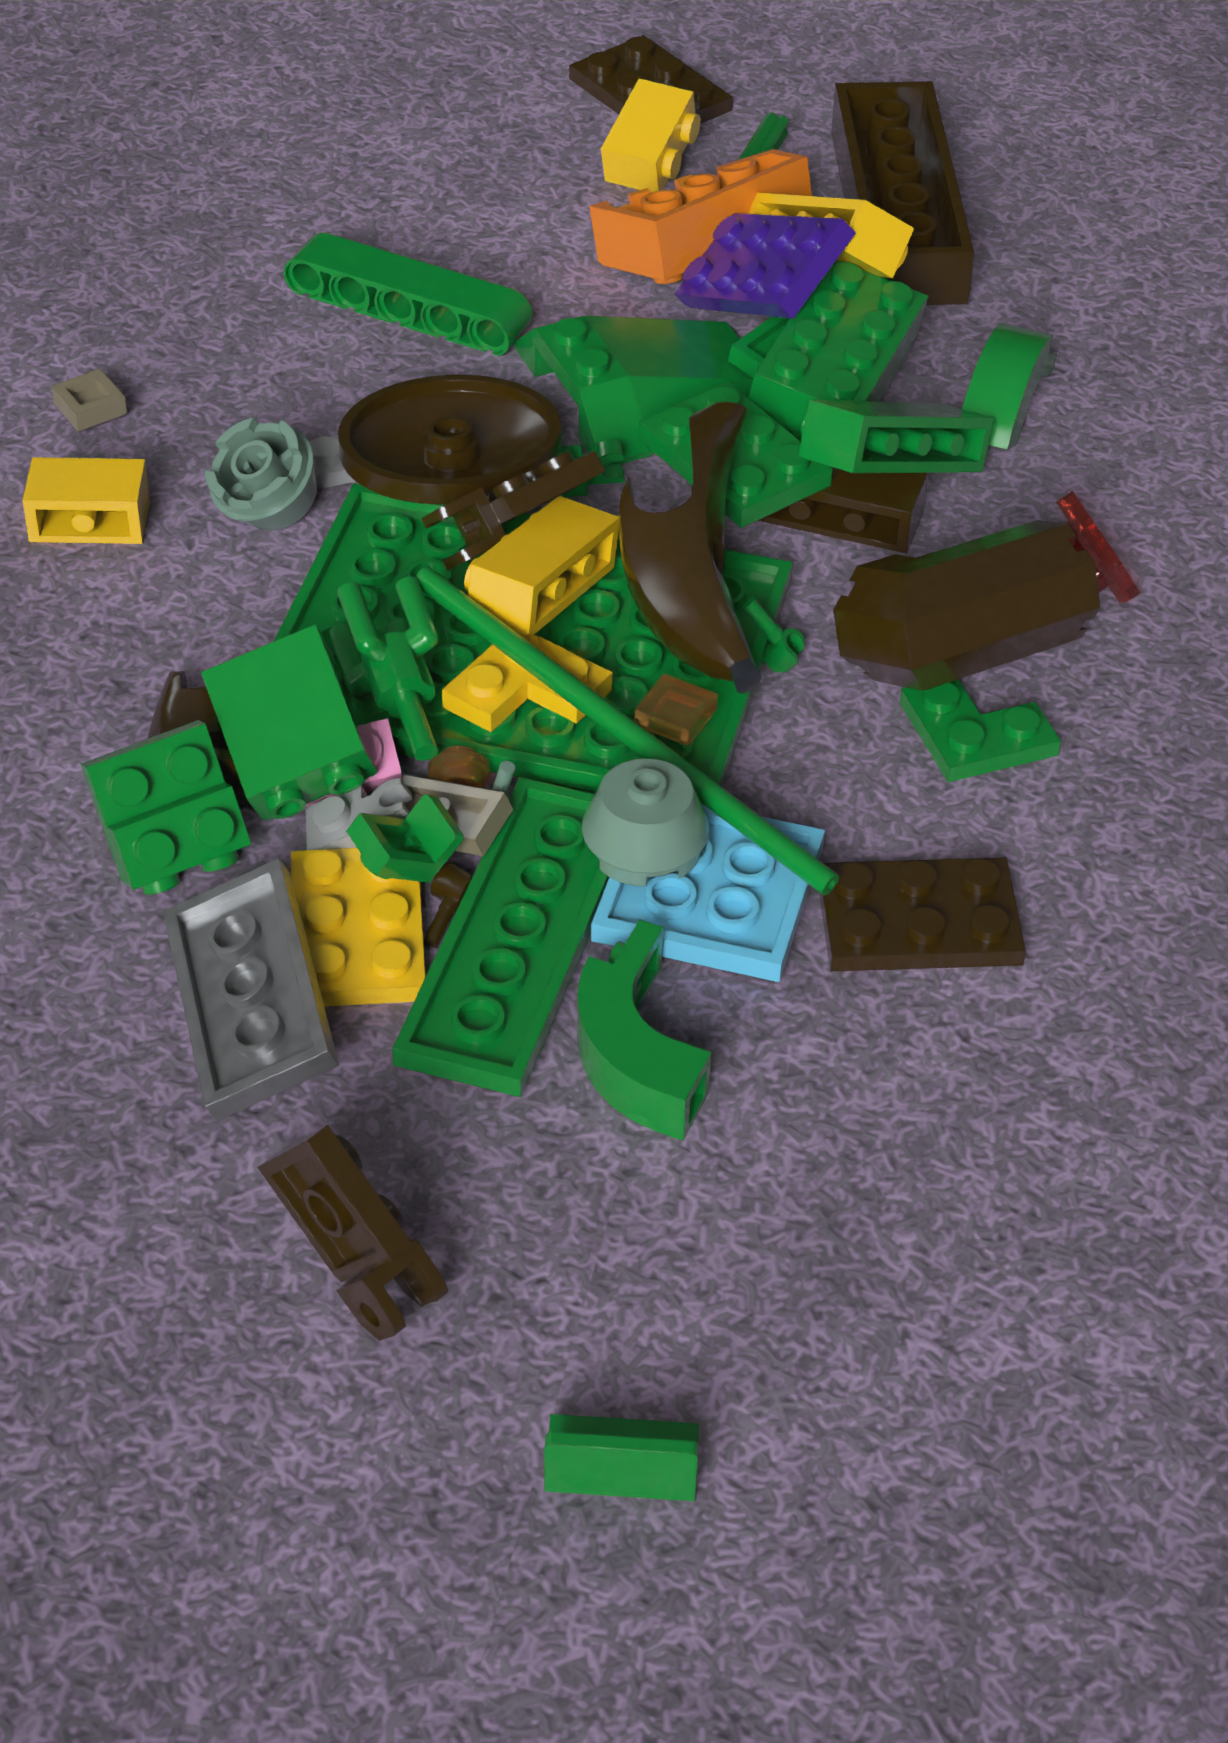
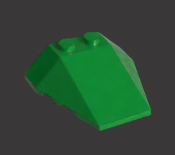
M584 315L576 318H565L557 323L534 328L514 342V349L534 377L555 373L578 405V439L588 453L601 441H621L624 460L611 461L606 463V465L624 464L655 454L639 440V421L728 381L745 396L749 397L753 381L752 377L728 362L731 345L740 338L727 322Z

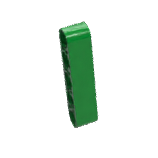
M320 232L313 235L284 266L283 274L285 281L296 294L303 295L307 293L310 294L308 298L344 309L352 307L355 308L354 312L389 323L398 321L401 322L399 326L438 338L443 335L446 336L445 340L483 352L491 350L493 351L492 354L496 356L503 355L532 322L533 318L530 303L516 290L329 233Z

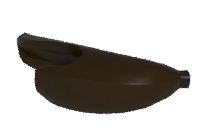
M717 402L689 417L693 469V491L691 497L686 503L665 512L652 513L643 511L635 505L632 481L628 476L622 489L619 504V540L622 565L629 591L650 631L679 661L709 677L732 681L737 692L744 694L753 689L762 678L760 670L753 660L729 588L722 574L728 475L747 409L741 404Z

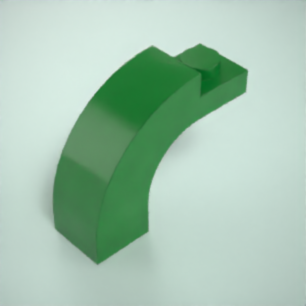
M639 919L626 943L618 941L614 945L608 962L588 956L579 979L577 994L578 1051L585 1073L592 1085L612 1107L646 1128L684 1141L709 1094L712 1052L664 1036L650 1027L638 1013L639 1007L662 969L663 927Z

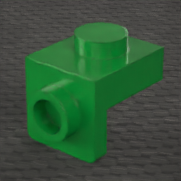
M424 794L405 819L359 813L346 830L361 853V862L375 876L382 879L394 878L426 883L432 881L464 838L463 833L439 798Z

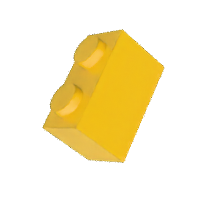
M638 79L601 147L605 181L638 190L647 188L652 193L663 190L669 179H675L680 170L682 154L688 143L693 144L700 129V115L695 114L694 92Z
M32 457L22 500L29 542L143 544L150 504L145 459Z

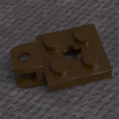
M569 450L525 474L522 473L494 487L493 490L485 493L482 487L422 517L421 520L427 529L453 516L468 547L442 560L448 571L488 551L500 542L506 535L502 524L602 474L605 470L595 451L575 460Z
M329 1125L278 1151L257 1167L333 1275L340 1282L350 1279L336 1291L360 1325L377 1340L381 1341L393 1337L406 1327L400 1310L383 1287L393 1278L402 1291L421 1307L439 1301L449 1292L439 1270L417 1239L410 1240L403 1231L404 1221L399 1210L387 1197L377 1194L361 1172L362 1162L355 1148L344 1137L335 1135Z

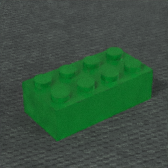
M836 260L795 317L789 319L754 374L748 398L800 442L802 439L801 426L807 413L809 400L880 402L914 345L928 295L915 291L904 283L890 281L862 270L853 263Z

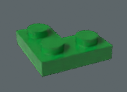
M959 680L925 691L911 688L901 689L900 705L947 782L1059 755L1061 740L1036 702L980 715Z

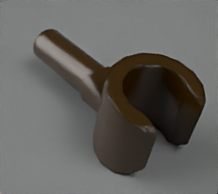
M445 863L431 883L432 896L440 899L442 902L423 940V944L438 948L472 879L469 872L452 863Z

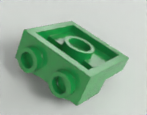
M200 720L81 763L119 877L124 884L133 890L142 887L146 895L167 891L181 882L178 875L179 872L200 864L204 872L217 871L229 867L239 860L236 850L251 845L233 788L224 781L206 724Z

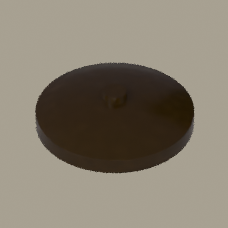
M466 374L437 375L396 383L366 396L357 402L343 417L339 425L338 440L342 466L347 474L361 486L377 494L401 501L420 504H448L481 487L487 493L493 490L494 487L522 473L525 474L560 455L562 450V428L560 415L554 405L546 397L529 387L489 376Z

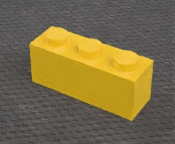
M558 496L540 511L533 513L527 521L513 532L505 535L500 542L482 556L475 558L467 569L464 588L468 591L470 598L523 638L529 639L614 568L619 517Z

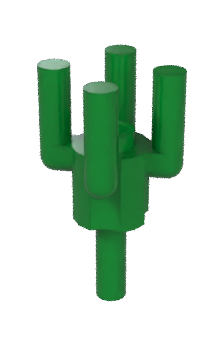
M413 576L401 578L396 583L395 589L406 618L391 620L387 624V631L382 633L375 628L360 585L357 582H346L338 588L337 594L347 623L333 626L329 631V636L348 690L357 697L365 696L372 692L377 708L387 711L390 717L401 718L415 759L418 761L430 760L437 755L438 747L422 706L432 702L435 696V686L423 655L437 645L439 635L418 579Z

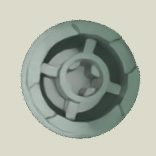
M248 418L230 427L217 439L215 444L220 450L212 462L211 471L205 469V479L214 504L223 514L253 527L274 531L291 526L308 512L316 497L317 481L311 445L299 430L289 426L283 420H280L279 424L273 422L259 424L255 418Z
M635 759L615 766L605 775L584 814L582 834L589 849L598 857L599 869L605 875L624 884L642 887L647 886V877L665 876L678 871L679 879L688 874L699 861L701 851L708 840L709 822L689 777L681 769L662 760Z

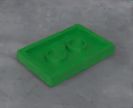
M729 381L639 421V440L693 486L689 417L717 402H731L745 406L747 413L737 439L728 475L725 515L740 528L831 486L832 467L798 457L801 442Z

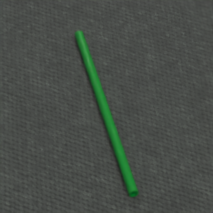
M426 566L418 572L415 578L418 579L422 592L641 758L662 760L681 769L689 777L700 802L820 894L825 896L834 889L839 880L837 873L432 568Z

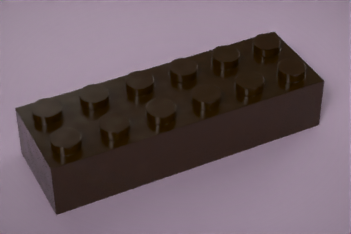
M933 81L835 83L831 135L844 199L866 200L914 228L907 244L908 252L904 262L896 270L893 278H882L904 283L911 289L928 295L926 305L968 304L974 249Z

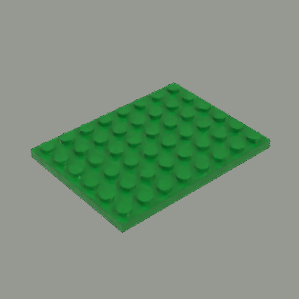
M353 483L274 641L316 624L331 649L338 667L336 671L357 726L388 718L397 754L414 757L401 718L390 717L387 711L377 708L372 692L365 696L357 697L348 690L329 636V631L333 626L347 623L337 590L346 582H357L362 589L375 628L381 633L386 632L387 624L391 620L406 618L395 589L396 583L401 578L407 576L416 577L422 568L429 566L468 595V591L464 588L467 569L475 558L482 556L484 553L447 571L442 560L468 547L453 516L427 529L421 520L422 517L446 504H420L392 499L370 491L360 484ZM522 514L502 524L506 535L522 525L531 515ZM618 531L614 568L535 634L611 671L612 691L604 699L723 787L756 686L744 694L739 693L732 681L709 677L679 661L657 639L645 623L629 591L622 565ZM724 550L722 577L729 588L753 660L761 673L766 649L770 641L743 608V604L749 598L754 597L777 624L792 579L793 562ZM423 592L439 635L437 645L423 655L435 686V696L432 702L422 706L438 747V753L434 758L430 759L431 761L498 773L500 764L503 761H510L515 765L514 777L596 792L605 775L615 766L626 761L643 759L586 715L576 724L529 699L522 703L492 732L444 709L442 706V689L492 644Z

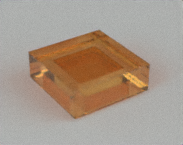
M663 674L636 707L634 721L648 731L689 746L717 710L718 694Z

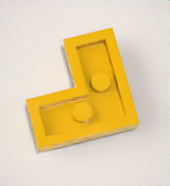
M536 634L526 639L603 698L612 691L611 671ZM491 645L442 689V706L444 709L489 732L498 727L527 699L576 724L585 716V714L494 645Z

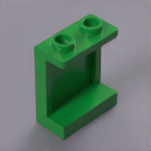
M316 624L201 672L246 798L264 821L272 818L284 819L301 812L307 803L329 794L340 795L349 793L360 787L365 779L377 774L375 764L365 748L336 672L338 667L331 649Z

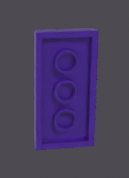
M733 213V215L724 219L717 226L713 233L714 240L705 253L692 261L683 273L684 281L674 295L690 308L793 319L856 233L843 219Z

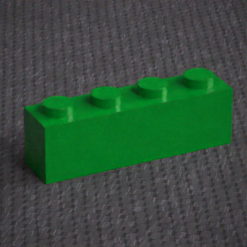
M809 400L807 413L801 426L802 439L798 457L850 473L983 472L994 418L942 403Z

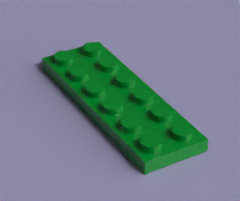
M519 777L509 798L513 811L485 855L482 856L392 1047L393 1066L517 1097L522 1096L589 938L593 918L609 880V877L599 869V859L589 849L582 834L583 817L595 794Z

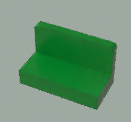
M550 1414L549 1432L545 1436L544 1492L695 1501L699 1423Z

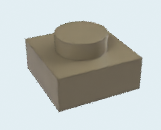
M101 369L51 386L55 406L78 432L127 414L125 396Z

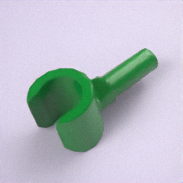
M754 597L746 600L743 608L770 641L764 660L767 666L777 673L789 671L798 664V654L804 650L805 638L803 634L793 628L783 631Z

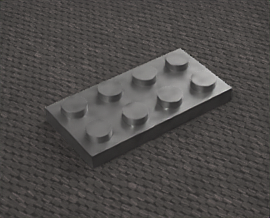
M279 858L163 911L204 1106L216 1121L339 1066L291 876Z

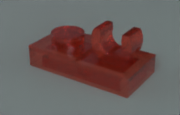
M1071 491L1056 501L1068 520L1066 524L1070 526L1076 537L1070 538L1068 541L1076 552L1086 549L1095 561L1099 593L1109 587L1120 604L1129 602L1141 594L1122 562L1075 493Z

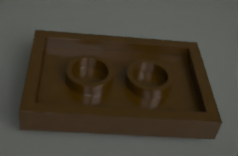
M644 35L632 37L625 43L602 52H595L589 57L569 65V79L618 115L638 79L694 92L695 114L700 115V124L732 111L733 97Z
M1007 857L823 863L839 875L836 886L829 894L823 896L819 893L830 972L1023 966L1026 950Z

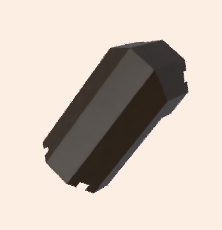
M1036 520L919 557L894 554L858 565L849 581H855L852 590L848 596L841 595L833 609L840 656L850 664L858 665L864 669L865 672L863 673L873 681L925 691L1080 639L1088 629L1082 627L1083 623L1094 618L1100 609L1095 561L1086 549L1076 552L1068 539L1076 537L1068 524Z

